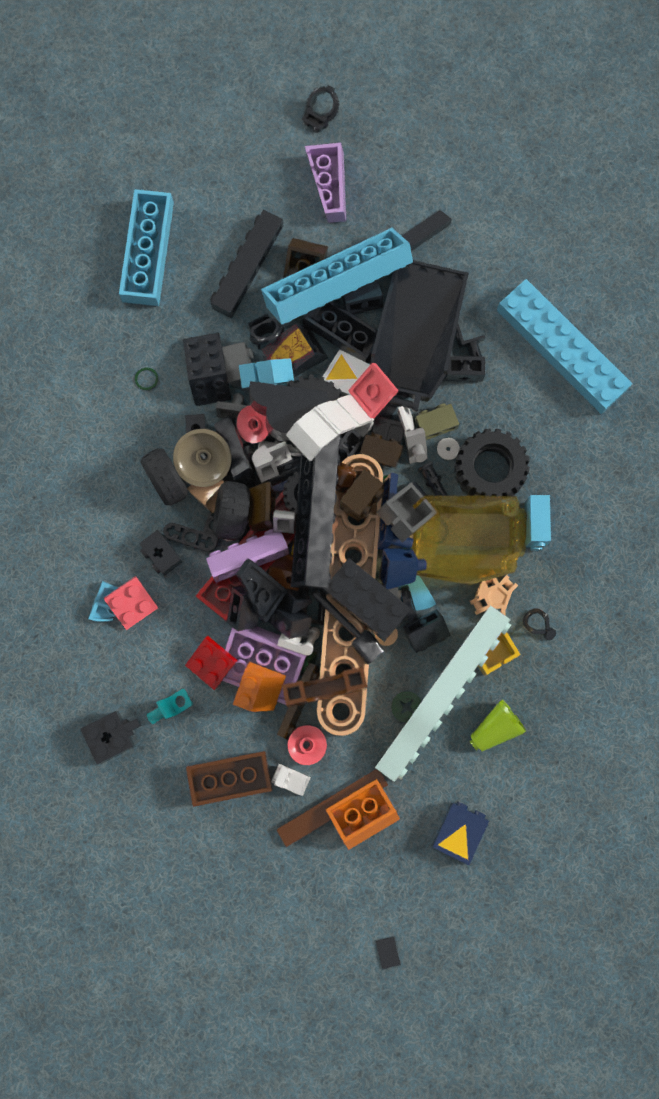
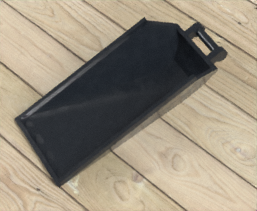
M415 260L404 268L393 271L371 354V362L376 363L399 390L396 395L412 398L414 402L393 397L388 404L403 406L418 412L420 401L428 402L435 394L447 373L468 272Z

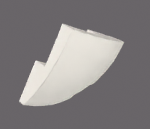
M403 406L399 407L397 413L404 432L415 430L410 409Z

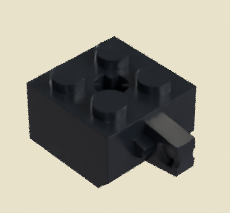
M114 711L80 728L96 765H101L136 747L131 736L134 735L133 730L142 725L138 718L128 722L127 719H122L119 711ZM106 733L112 735L110 742L104 740Z

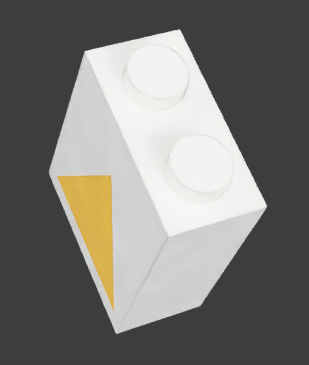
M339 349L323 377L329 383L332 381L337 390L340 388L342 391L341 395L344 397L351 395L348 390L370 364Z

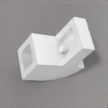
M285 441L270 448L264 445L257 449L252 456L254 467L261 482L278 476L277 466L292 460Z
M279 764L271 782L276 786L303 796L311 777Z

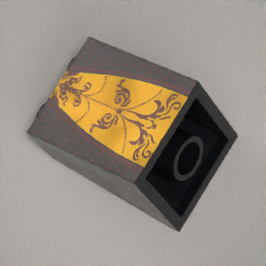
M296 323L276 338L275 342L261 349L264 354V361L291 358L294 378L328 359L327 354L312 330Z

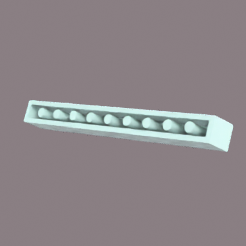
M490 605L376 765V769L394 782L397 778L401 780L408 771L405 768L409 762L413 764L419 755L417 753L419 747L422 746L424 748L431 739L428 736L432 730L436 732L442 723L439 719L443 714L448 715L453 708L451 702L455 697L457 699L461 697L465 691L462 687L466 681L471 683L477 674L474 670L478 665L482 667L488 659L486 653L489 649L493 651L500 642L497 638L501 633L505 635L511 627V624H509L511 619Z

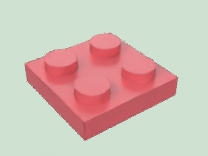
M371 363L348 391L370 418H375L399 390L376 363Z
M136 576L104 597L105 602L126 630L158 609V606Z

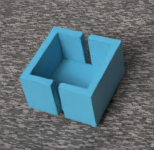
M291 358L239 365L242 388H249L250 381L287 386V382L291 380L294 381Z

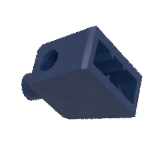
M383 549L379 579L386 589L414 583L417 571L427 569L426 560L424 558L417 559L412 549Z

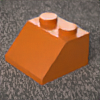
M249 662L244 670L233 705L251 712L274 711L286 675Z

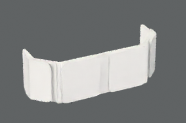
M347 395L314 407L291 427L286 436L309 461H312L320 450L339 434L354 429L364 437L371 430L374 419L367 415L352 395Z

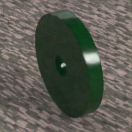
M315 651L307 655L302 667L303 672H305L308 663L315 664L317 659Z

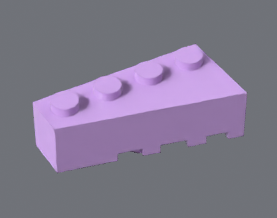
M341 143L305 146L328 223L346 221L344 153Z

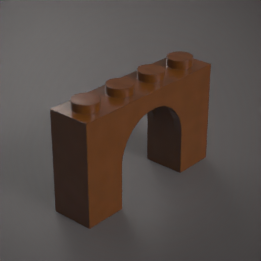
M363 667L346 670L341 674L307 682L297 681L282 685L287 707L359 692L368 688Z

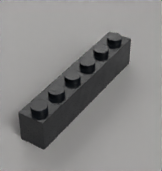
M264 209L261 215L258 214L256 216L253 229L247 232L244 245L239 246L235 261L232 260L230 262L227 275L221 278L218 291L214 292L210 298L213 310L232 319L283 228L282 218Z

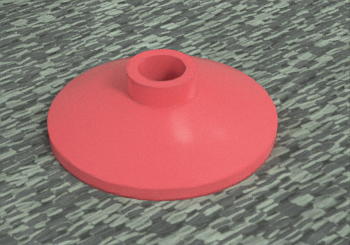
M251 405L246 406L240 411L237 417V430L245 441L259 443L265 440L269 434L265 424L266 416L257 413Z
M305 725L298 727L288 739V752L292 759L299 764H315L322 759L326 752V738L314 726ZM308 741L309 747L303 748V742Z

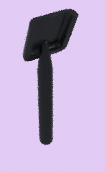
M318 590L312 592V596L356 637L352 641V646L367 665L384 651L383 647L369 630L366 629L360 633Z

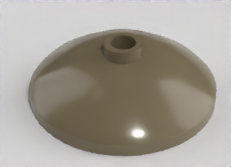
M195 429L179 439L174 449L173 461L177 473L187 483L198 487H208L217 484L227 475L231 466L232 456L228 443L221 435L209 429ZM206 453L208 458L203 459L201 454Z

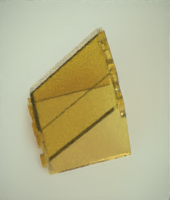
M422 496L413 505V508L416 509L426 499L437 511L426 524L413 534V551L417 559L424 558L427 563L426 570L417 571L418 576L472 585L515 572L518 558L523 557L526 551L527 513L524 508L519 506L520 501L517 496Z

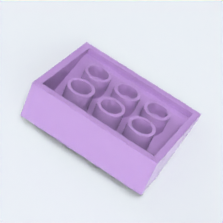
M232 627L225 650L238 661L223 681L239 687L244 670L249 662L286 675L284 684L297 682L307 655L277 646L281 635L260 627L237 631ZM281 689L277 702L286 705L283 689Z

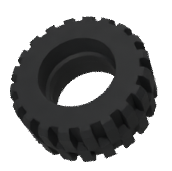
M490 428L484 429L482 433L478 431L472 437H468L461 446L455 460V478L457 483L459 482L461 485L460 489L463 492L466 491L470 499L474 497L477 499V502L483 503L485 501L488 505H493L495 502L500 504L505 502L506 499L510 500L524 485L530 469L528 466L530 462L529 456L525 454L527 451L525 446H520L519 443L521 441L517 437L513 439L511 437L512 433L508 431L506 434L501 433L502 429H495V431H491ZM494 451L501 454L509 465L508 476L503 481L497 483L487 482L480 478L474 469V461L480 453Z

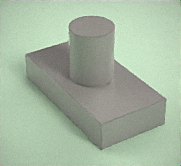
M423 427L404 432L409 463L427 460V446Z

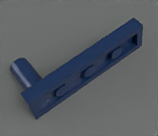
M391 472L383 481L384 492L382 494L381 507L397 494L398 474ZM380 518L377 549L383 550L390 545L410 550L413 545V538L409 537L402 543L391 530L393 526L391 524L387 526Z

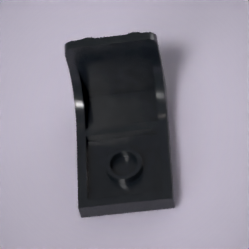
M219 332L183 339L188 381L194 404L202 406L217 403V401L230 400L231 393Z

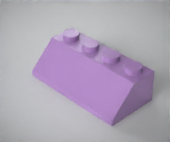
M271 529L266 531L262 537L257 538V536L248 538L244 544L239 545V543L228 546L226 551L221 552L217 550L210 553V557L206 559L215 582L217 583L236 575L247 558L260 566L288 555V547L282 533Z

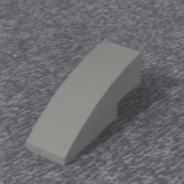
M275 510L273 515L274 531L294 533L296 512Z

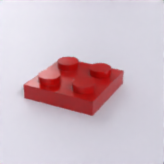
M207 636L185 666L215 690L238 660Z

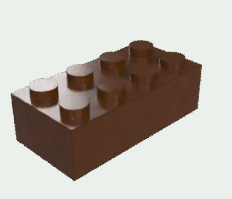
M266 751L186 767L193 807L273 791Z

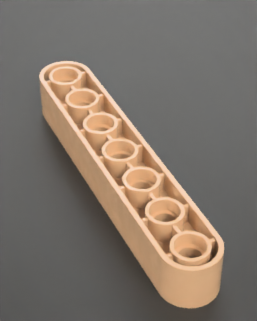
M355 454L342 461V463L354 467L353 470L356 472V475H360L365 469L383 483L382 469L379 463L372 457L364 454ZM344 489L343 493L335 490L337 501L334 505V512L339 519L338 527L334 530V541L331 545L332 562L329 567L331 579L347 561L345 554L351 549L358 550L361 553L362 558L356 564L375 579L380 516L376 512L381 508V500L377 504H372L371 512L362 524L353 525L348 520L349 515L340 509V500L348 490ZM326 595V599L332 605H334L357 628V630L360 633H362L366 629L369 630L354 616H352L337 602H335L331 597ZM325 609L320 679L335 676L336 668L339 665L346 664L351 669L363 667L367 682L369 664L367 665L353 648V640L344 641L339 637L338 632L343 626ZM367 690L319 700L317 716L321 726L328 733L336 736H346L355 732L365 717ZM339 703L347 705L350 711L348 718L342 721L335 719L332 714L333 707Z

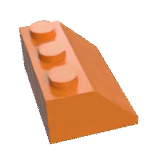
M377 779L326 809L348 850L400 820L395 808Z

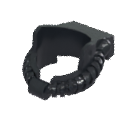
M327 85V87L320 86V88L314 89L313 92L311 91L309 98H307L308 101H306L307 109L302 117L304 125L308 127L311 125L316 132L328 127L329 121L331 122L337 116L340 105L338 96L334 93L335 88ZM327 92L333 99L332 109L325 116L316 115L313 112V106L317 100L316 97Z
M268 314L248 323L251 330L250 341L257 346L258 350L261 349L260 345L275 342L276 338L284 331L283 325L270 318ZM266 333H273L268 337H262Z

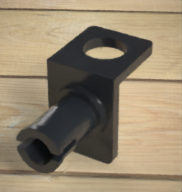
M457 324L455 337L459 348L468 347L470 356L482 357L478 344L484 341L485 335L464 341L459 324Z

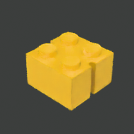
M507 632L505 635L501 633L497 638L500 642L493 651L489 649L486 653L488 659L483 666L480 667L478 665L484 676L521 655Z

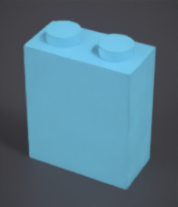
M530 495L524 503L525 547H530L531 551H540L551 542L550 495Z

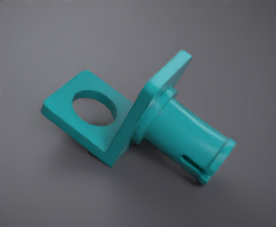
M181 689L170 697L157 701L158 708L147 713V718L151 724H155L162 718L168 719L180 714L191 707L193 703L185 689ZM178 696L185 698V705L183 707H179L176 704Z

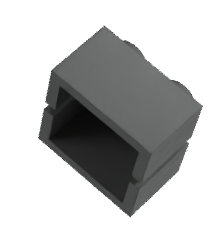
M412 483L389 499L376 512L387 526L390 524L393 526L391 530L402 543L437 513L426 499L416 509L412 507L423 496Z

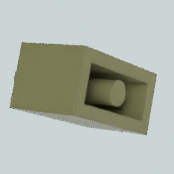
M440 404L435 407V410L429 412L424 410L418 413V416L415 418L417 428L423 427L426 440L456 430L459 427L458 419L451 404Z

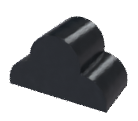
M250 381L249 401L252 408L257 413L266 416L265 424L267 431L273 438L280 441H290L286 434L290 431L291 427L314 407L327 402L329 396L328 391Z

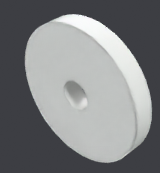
M452 438L442 439L437 446L439 456L445 460L456 458L460 450L458 442Z

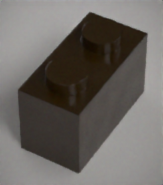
M371 433V436L366 434L360 454L372 457L380 465L397 469L403 446L400 445L398 440L390 438L389 441L382 439L381 435Z

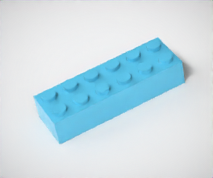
M134 189L119 296L124 303L159 306L174 205L171 193Z

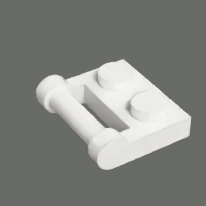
M312 627L309 629L308 635L292 639L287 638L282 633L277 646L303 655H310L313 652V644L318 639L320 631L318 628ZM302 637L308 638L304 644L300 643Z

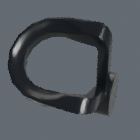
M534 608L525 614L523 625L530 633L543 634L547 640L555 638L556 630L550 627L549 617L544 611ZM536 613L540 614L545 620V630H536L528 625L530 616Z

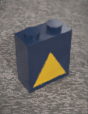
M457 801L456 804H450L432 843V847L470 865L489 821L485 819V814L477 810L472 813L467 810V805Z

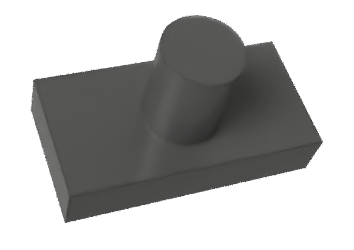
M234 394L232 403L217 401V418H225L231 415L234 420H237L240 411L248 406L243 405L244 396Z

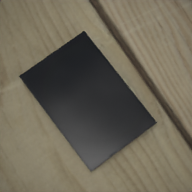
M394 936L377 940L376 945L382 969L401 965Z

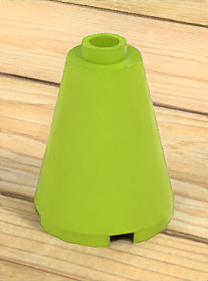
M503 699L497 703L471 734L472 740L470 743L476 751L480 749L483 752L526 732L516 714L514 715Z

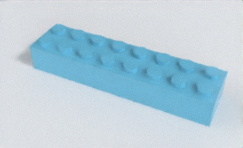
M390 228L262 288L261 291L266 307L281 325L288 323L292 319L305 315L313 309L322 307L334 299H339L351 291H355L376 279L387 276L391 272L412 263L410 243L393 228Z
M527 279L499 303L497 311L600 414L604 413L633 384Z

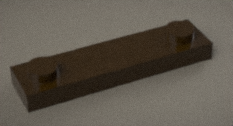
M308 663L301 681L318 680L320 668L312 663ZM305 704L288 708L277 733L278 736L289 739L292 732L297 729L296 723Z

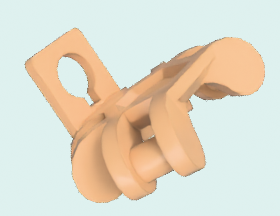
M493 572L489 573L485 578H478L479 587L475 598L470 601L471 605H474L476 609L475 614L478 615L487 611L491 605L495 609H500V612L505 615L511 594L518 585L516 583L513 584L509 580L510 577L508 575L499 583ZM483 599H485L487 603V606L483 607L480 602Z

